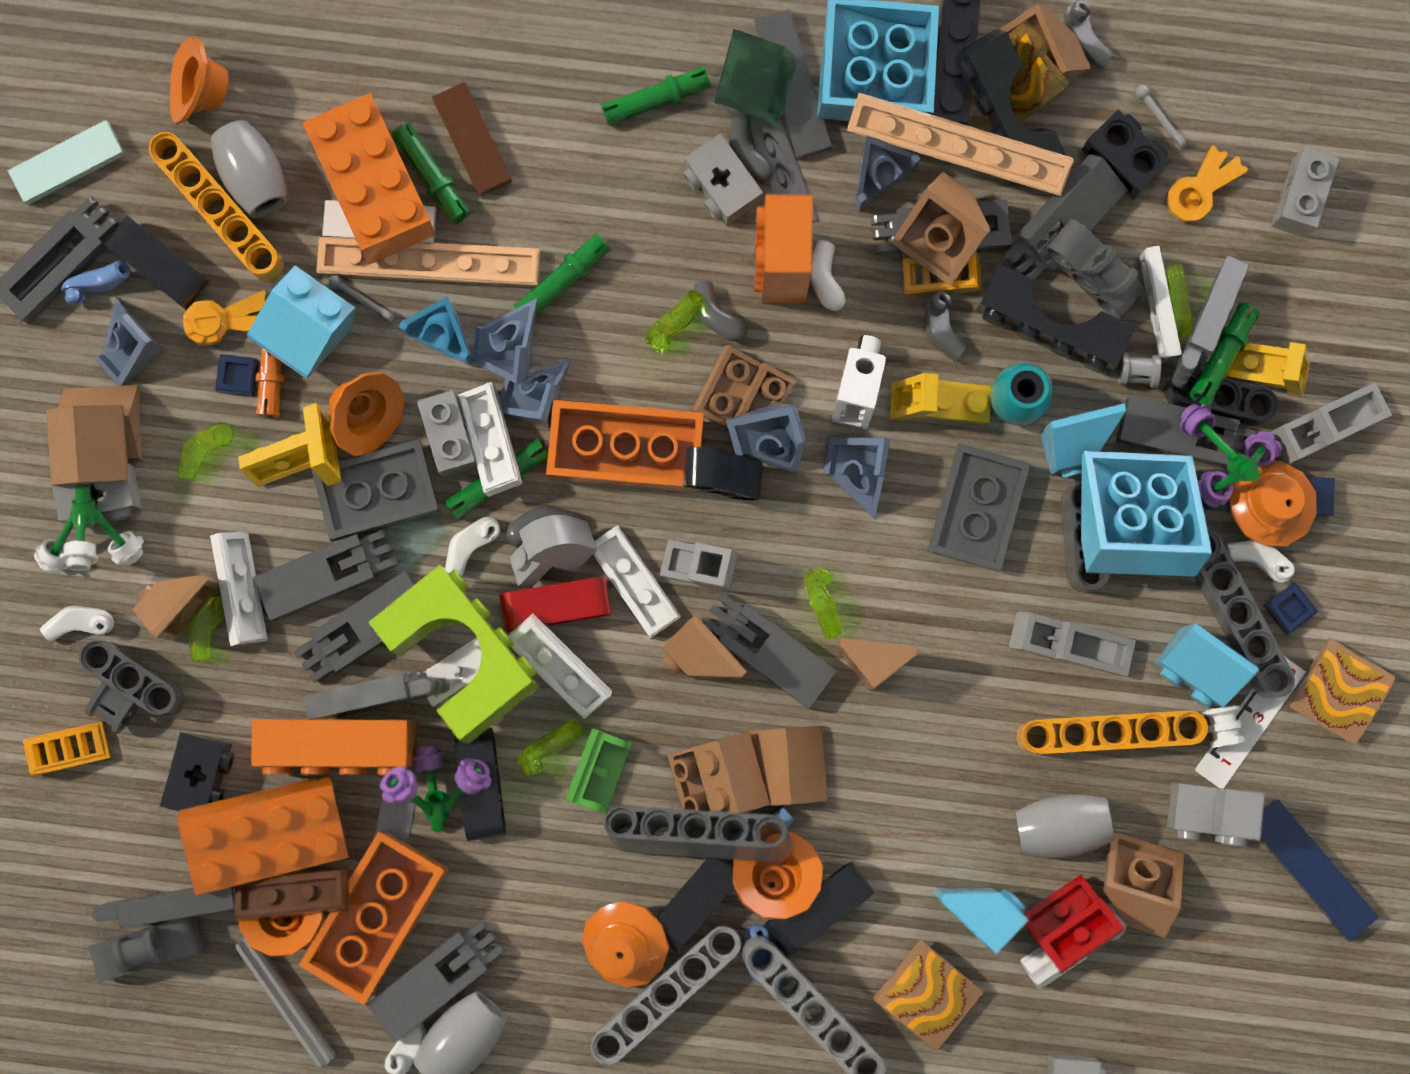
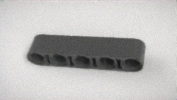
M1207 529L1212 554L1194 578L1232 649L1259 668L1257 673L1250 679L1253 689L1264 698L1286 696L1295 685L1293 671L1221 537L1215 531ZM1215 571L1224 573L1227 578V586L1224 590L1215 588L1212 583V575ZM1233 604H1238L1244 609L1245 618L1241 624L1235 623L1230 617V608ZM1252 637L1259 639L1263 646V651L1258 658L1252 656L1248 651V642ZM1270 671H1274L1280 676L1281 683L1276 691L1269 689L1266 684V676Z
M619 806L611 809L604 819V828L615 847L620 851L628 853L780 862L786 859L793 849V840L784 821L774 815ZM632 825L626 833L618 834L621 827ZM669 827L665 834L654 836L658 829ZM700 829L706 830L701 837L691 838L695 831ZM743 832V835L738 840L728 841L731 834ZM773 834L781 835L778 841L770 844L765 843L769 836Z

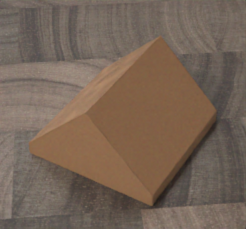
M139 385L64 388L58 408L89 405H123L127 460L141 459Z
M123 405L68 406L46 410L51 485L129 480Z
M840 638L837 641L836 649L866 688L872 690L915 657L918 647Z
M822 726L749 731L770 803L767 806L828 801Z

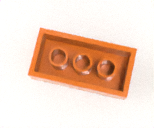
M371 93L302 122L367 265L435 236L431 221Z
M765 195V206L757 207L754 292H762L761 303L806 304L812 273L813 195Z
M553 400L546 475L549 480L698 493V490L683 487L686 448L702 447L704 413Z
M252 720L251 766H263L262 774H293V766H301V774H331V767H339V774H368L369 767H378V775H386L396 767H413L414 749L417 748V721Z
M330 774L178 811V826L195 896L349 858Z
M378 831L349 880V910L329 913L298 966L361 1004H367L374 997L450 868L389 831Z

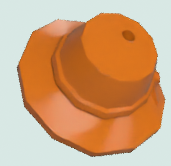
M190 37L184 40L174 56L170 76V114L174 124L177 125L187 121L194 113L218 110L224 102L229 81L227 69L206 55L204 44L197 37Z
M381 371L364 373L350 382H344L334 390L329 399L328 412L331 417L330 430L339 448L352 456H360L374 452L390 438L402 420L405 404L404 396L397 381Z
M1276 461L1273 465L1269 464L1265 467H1258L1260 470L1258 480L1254 482L1240 481L1233 484V492L1229 497L1230 515L1242 534L1263 546L1287 547L1308 533L1317 515L1316 491L1302 471L1283 461ZM1287 500L1290 502L1289 506L1286 505Z
M789 832L793 840L792 852L783 861L734 860L732 883L741 903L763 919L787 920L808 910L821 890L823 866L813 846L794 832ZM773 834L766 839L765 843H774L779 840L781 835ZM768 884H773L774 888H769Z
M296 870V871H292V872H288V873H284V874H280V875H276V876H272V877L286 876V875H296V874H305V873L302 872V871H300V870ZM324 913L290 916V921L285 922V917L238 921V927L251 948L270 957L295 955L312 943L324 921Z
M626 901L602 906L585 923L582 938L585 953L590 965L606 981L627 988L645 985L663 969L669 943L663 924L646 907ZM617 952H622L624 956L619 957Z

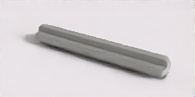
M245 938L240 940L236 944V950L316 1066L320 1068L328 1064L335 1058V1051L270 957L251 948Z

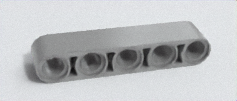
M718 924L710 929L598 1029L591 1043L593 1057L599 1063L605 1065L614 1064L622 1059L736 957L741 947L740 935L737 930L728 924ZM721 932L729 933L735 940L734 947L724 953L717 951L712 943L713 938ZM691 958L701 959L706 965L705 973L698 978L688 976L684 970V964ZM667 983L675 987L677 997L671 1003H663L656 997L655 990L661 984ZM639 1009L646 1013L649 1022L645 1027L636 1029L629 1025L627 1015L632 1010ZM605 1035L614 1036L619 1042V1050L614 1054L602 1052L598 1044L601 1037Z
M755 936L745 942L741 954L742 960L750 973L847 1074H885V1063L876 1050L769 939ZM768 949L770 957L766 963L762 965L752 963L751 959L755 951ZM787 976L795 977L796 984L789 992L778 990V984L781 979ZM815 1003L822 1005V1011L815 1019L804 1017L808 1006ZM836 1032H848V1037L844 1044L840 1046L831 1045V1038ZM866 1058L874 1059L871 1070L865 1073L857 1072V1066L860 1061Z

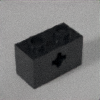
M180 732L160 807L179 811L223 800L224 790L220 789L223 775H228L233 765L234 753L230 752L232 744L192 733ZM194 770H201V773L207 775L206 781L198 782V778L193 777Z

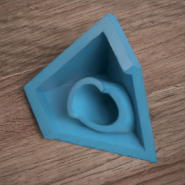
M448 296L402 320L399 325V329L404 335L470 366L473 359L457 311Z

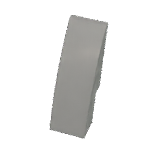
M1376 382L1282 425L1270 433L1275 436L1276 441L1281 443L1282 452L1278 457L1279 460L1289 465L1392 416Z
M1017 612L1009 648L1068 664L1128 677L1136 640L1031 612Z

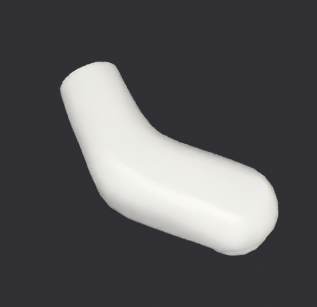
M819 240L812 254L810 284L825 308L838 311L843 308L846 301L843 290L832 276L831 268L835 246L828 241Z
M483 517L452 537L445 569L449 573L455 569L460 576H463L467 561L473 551L499 536L500 526L497 520L491 517Z
M1253 540L1224 544L1233 562L1246 561L1254 563L1276 582H1286L1294 575L1295 567L1293 563L1273 546H1263Z
M76 605L67 606L40 627V631L49 642H53L71 631H83L102 636L112 630L114 620L112 615L106 610Z
M424 1023L420 1024L396 1043L385 1060V1069L389 1074H406L409 1071L420 1044L426 1036Z

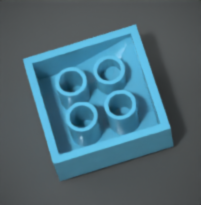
M828 0L817 118L849 121L858 92L933 115L939 6L877 0Z
M1083 452L1081 542L1086 573L1196 576L1212 552L1193 456Z

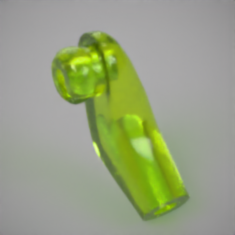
M690 290L673 308L650 327L646 333L645 341L647 344L652 345L655 352H664L669 349L672 343L669 337L684 330L693 322L704 303L702 295L695 290Z
M218 422L190 437L183 445L177 476L195 481L205 456L229 445L233 441V428L225 422Z
M820 566L815 571L810 568L804 575L807 595L824 637L832 639L842 633L836 603L825 587L831 583L832 577L826 567Z
M221 594L211 596L188 625L187 635L191 661L211 659L210 640L212 632L225 619Z
M574 719L569 720L528 746L520 754L517 761L519 766H523L524 773L527 776L541 773L544 769L541 759L562 752L582 735L583 731L580 723Z

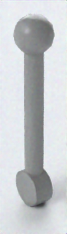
M1145 85L1138 86L1135 91L1136 97L1145 101L1172 137L1176 148L1181 150L1187 146L1184 137L1177 133L1150 97L1149 88Z
M333 275L330 277L329 285L331 288L341 289L392 323L395 316L389 311L381 308L343 283L341 276Z

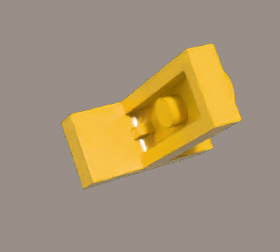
M1290 342L1289 349L1248 343L1243 351L1238 352L1225 378L1244 383L1286 389L1288 396L1303 398L1310 366L1306 344Z
M922 373L891 383L890 420L905 421L913 418H925L981 425L990 423L991 386L938 380V374Z
M317 403L303 407L305 432L292 435L287 439L266 447L257 448L250 453L238 457L240 470L257 487L310 467L327 486L341 481L336 442L330 430L331 419Z

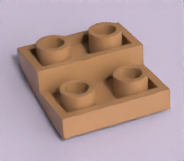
M725 345L692 411L704 413V418L728 430L726 420L775 403L785 404L796 380L766 363L756 361L730 345Z

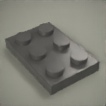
M420 439L339 461L341 481L329 486L312 470L331 542L440 512L423 444Z
M958 443L927 552L1001 572L1030 463Z

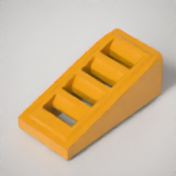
M976 251L966 264L968 265V280H962L961 271L951 286L938 278V283H932V276L929 270L911 257L902 258L905 295H930L937 291H945L948 294L982 292L980 256ZM916 266H922L923 284L917 285Z
M104 721L23 739L31 776H41L112 758ZM92 732L96 749L94 754L89 752L86 733ZM76 736L80 757L75 758L71 737ZM58 740L61 742L64 761L60 762L55 741ZM42 744H44L46 750V755L48 759L47 765H45L43 759V754L41 750Z

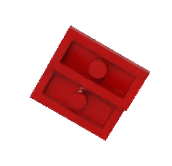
M1082 874L1023 914L1028 919L1024 924L1025 928L1061 974L1125 931V928L1102 898L1098 897Z

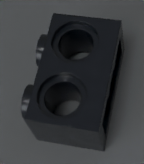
M1118 109L1087 139L1081 150L1087 156L1094 155L1104 158L1128 189L1125 193L1134 200L1166 169L1171 160L1167 157L1168 152L1165 147L1154 139L1150 140L1141 131L1140 123L1132 115H1124ZM1116 133L1120 135L1124 145H1112L1107 139V134ZM1133 160H1145L1150 166V171H1138L1134 166Z

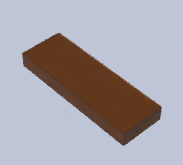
M463 82L433 96L434 104L478 196L481 197L511 183L510 175L466 83Z
M346 870L268 877L235 886L234 919L238 921L349 910V872Z

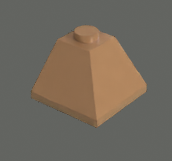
M1042 3L1036 4L999 29L1007 31L1010 39L1014 35H1018L1016 51L1020 40L1027 33L1035 48L1033 49L1032 56H1030L1031 69L1034 62L1040 57L1049 70L1048 79L1044 81L1047 89L1045 93L1066 85L1091 69L1077 35ZM1029 69L1028 78L1025 79V83L1022 82V86L1019 84L1016 89H1010V94L1022 95L1028 91L1031 83V69Z
M942 171L926 188L891 243L951 286L987 236L990 228L973 193Z
M205 575L158 581L155 585L151 583L137 596L136 600L139 603L133 608V611L156 638L176 641L220 592L219 582L217 579Z
M696 615L662 647L667 653L662 660L676 675L683 671L688 677L742 679L747 673Z
M1113 832L1114 841L1108 844L1104 892L1128 927L1165 938L1181 909L1184 853Z

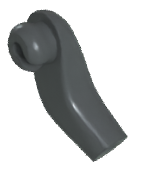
M1077 0L1068 6L1065 11V25L1077 35L1087 60L1104 68L1113 51L1105 46L1094 34L1089 17L1091 13L1090 5L1083 0Z
M734 117L731 123L730 147L754 180L759 182L769 181L774 175L773 165L768 158L753 147L750 120L746 117Z
M710 281L696 283L694 290L699 320L728 341L744 339L747 335V326L742 319L724 311L720 307L713 283Z
M937 291L930 294L925 301L926 334L931 344L956 362L967 347L951 327L950 305L952 301L950 295L945 291Z
M550 505L535 507L508 526V541L514 547H519L523 543L519 531L527 524L551 515H567L576 518L577 513Z

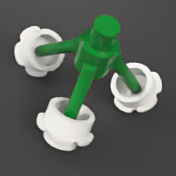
M81 484L74 486L75 500L71 501L72 508L57 539L49 538L44 540L42 544L36 547V552L34 553V558L39 567L46 572L55 573L67 568L74 571H87L91 569V565L98 562L99 556L96 555V545L85 542L86 526L96 524L97 522L113 541L108 546V552L112 555V561L117 565H131L135 563L143 554L142 544L144 540L140 536L136 537L131 531H126L119 535L104 518L100 509L95 507V500L90 495V485ZM74 525H76V541L65 543Z

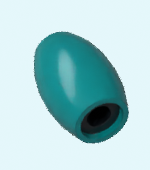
M1017 363L1002 370L994 380L990 391L991 405L995 414L1002 421L1017 426L1029 425L1039 420L1047 412L1053 399V386L1048 374L1039 366L1031 363Z

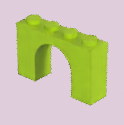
M439 565L368 623L388 649L399 657L404 655L432 631L443 626L460 625L471 629L475 633L481 647V663L477 674L466 687L436 710L456 737L468 745L539 687L532 678L537 672L524 656L517 659L509 648L514 643L501 627L494 630L486 619L491 614L478 598L471 601L464 590L469 586L455 569L449 573L444 567Z

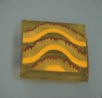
M1027 20L1008 34L1023 64L1015 75L1010 89L1011 108L1020 123L1059 94L1070 83L1048 58L1046 53L1050 49L1049 46Z

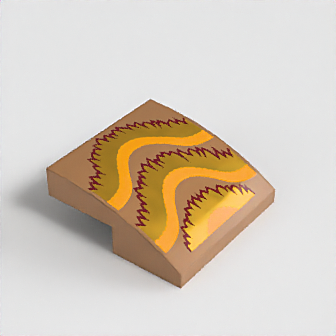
M1328 638L1309 666L1308 675L1289 701V707L1356 746L1385 700L1396 677L1335 640Z
M920 939L874 996L873 1000L937 1052L984 991Z

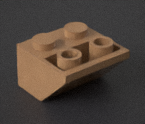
M749 731L667 755L682 810L745 813L770 805Z

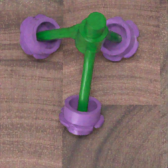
M1193 404L1187 407L1181 415V431L1190 434L1195 439L1206 435L1229 459L1227 462L1228 476L1220 471H1208L1200 476L1201 480L1198 481L1200 497L1204 503L1210 507H1218L1219 504L1224 505L1232 495L1233 483L1240 481L1254 482L1260 477L1258 467H1265L1269 464L1273 465L1276 462V458L1281 455L1282 446L1279 441L1275 440V436L1272 433L1260 431L1258 434H1251L1246 439L1244 444L1246 447L1245 455L1237 454L1213 430L1216 417L1210 412L1212 407L1206 404L1201 406Z
M437 745L414 749L413 767L414 772H426L429 793L426 794L425 801L416 794L417 782L414 774L411 771H407L404 767H396L383 777L380 784V789L383 791L382 797L388 803L399 805L406 804L409 801L413 802L421 808L426 818L431 822L432 831L441 832L446 829V819L449 817V812L464 792L475 795L482 789L489 788L491 785L490 771L488 766L481 760L463 759L455 773V782L458 787L450 796H447L445 792L438 791L434 769L444 767L443 756L446 755L445 752H438Z

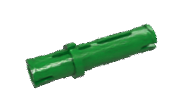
M703 65L700 68L673 77L672 74L668 75L663 82L610 102L602 103L601 107L610 127L615 123L668 103L674 102L675 105L681 103L682 98L705 89H710L712 86Z
M407 122L405 126L404 124L398 126L391 133V137L428 189L426 193L429 198L437 202L451 225H456L457 222L460 223L465 220L471 211L453 187L455 183L452 178L446 177L425 144L416 134L411 123Z
M595 232L573 254L570 252L564 256L565 261L517 304L515 303L513 307L516 309L537 298L535 314L537 316L579 277L584 279L588 275L587 270L609 253L611 248Z
M1238 304L1228 326L1223 328L1218 339L1219 342L1194 388L1191 389L1189 394L1194 401L1197 400L1199 394L1202 395L1198 402L1199 404H1206L1207 406L1212 404L1238 352L1243 351L1249 342L1247 336L1260 316V312L1256 307L1253 308L1250 315L1247 314L1251 304Z
M538 438L515 454L522 480L525 473L548 460L546 449L534 457L531 456L543 447ZM479 478L450 498L445 499V503L451 509L461 501H464L462 505L452 512L456 519L459 520L463 515L490 497L483 492Z

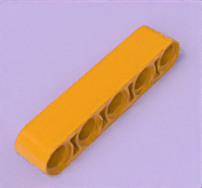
M161 132L155 135L149 144V154L156 164L256 278L264 282L278 279L284 269V261L281 255L176 135L169 132ZM177 147V152L173 158L163 159V152L167 148ZM195 173L201 174L197 185L186 187V181L190 175ZM218 200L224 201L225 205L220 213L209 214V209L213 202ZM242 227L248 228V235L241 242L233 241V234L237 229ZM266 254L272 255V262L269 267L261 270L256 268L257 260L261 256Z
M1196 711L1041 719L1027 721L1022 724L1017 731V741L1022 750L1031 754L1194 745L1204 740L1208 732V724L1203 715ZM1185 717L1191 719L1195 725V732L1188 739L1183 737L1179 731V724ZM1148 719L1153 721L1158 729L1156 737L1151 741L1146 740L1141 733V726ZM1108 722L1117 724L1120 730V737L1114 743L1106 741L1103 735V728ZM1071 724L1079 726L1083 733L1082 740L1075 746L1069 744L1065 738V731ZM1033 726H1038L1045 734V741L1038 748L1031 746L1027 740V733Z

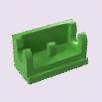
M592 728L565 800L606 814L633 743Z

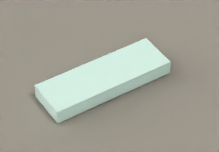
M105 120L9 169L8 173L23 202L26 205H30L125 156V153L110 124Z

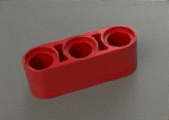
M606 577L577 580L499 594L505 632L514 631L531 614H534L545 626L612 615Z

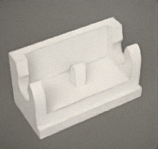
M475 638L424 671L427 678H446L450 683V688L446 693L427 697L432 707L439 708L474 679L481 663V647L478 638Z

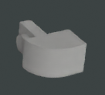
M551 515L539 518L527 524L519 531L523 543L509 559L518 586L529 589L551 567L576 572L597 551V547L587 521L567 515Z
M668 539L660 576L697 584L706 588L730 591L738 553L728 548L698 542L694 545Z

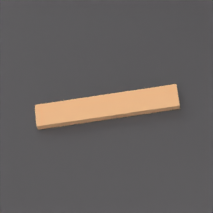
M859 92L847 127V131L858 135L869 136L891 145L1059 196L1062 195L1074 162L1072 157Z
M319 237L317 274L320 276L339 275L341 277L536 287L539 284L541 251L535 248L419 242L367 265L355 238Z

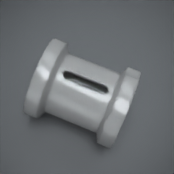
M1123 353L1118 368L1119 386H1126L1127 383L1150 384L1151 388H1158L1161 374L1160 355H1153L1152 358L1129 357L1128 353Z

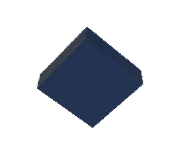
M220 354L215 391L254 396L255 377L258 372L259 360L257 358Z
M1295 582L1288 585L1263 605L1286 635L1291 634L1319 612Z

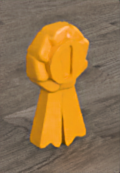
M1213 145L1208 150L1196 177L1180 178L1171 186L1166 195L1168 211L1181 222L1201 220L1213 206L1212 192L1239 178L1248 171L1247 167L1241 165L1239 156L1219 169L1228 152H1219Z
M265 290L224 309L212 300L194 302L183 315L185 335L199 346H209L222 341L228 331L248 333L258 316L249 315L258 313L262 309L266 301Z

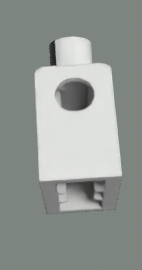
M863 335L859 338L857 349H849L831 422L867 431L875 408L886 357L879 354L880 339Z

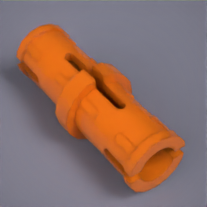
M262 347L260 373H257L255 377V382L259 383L256 415L261 417H269V415L280 417L281 385L285 384L286 378L282 375L283 362Z

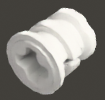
M1239 705L1202 712L1203 716L1209 718L1208 733H1212L1213 741L1210 742L1211 748L1245 742L1244 736L1239 735L1238 728L1242 727L1241 721L1236 720L1235 712L1240 709Z

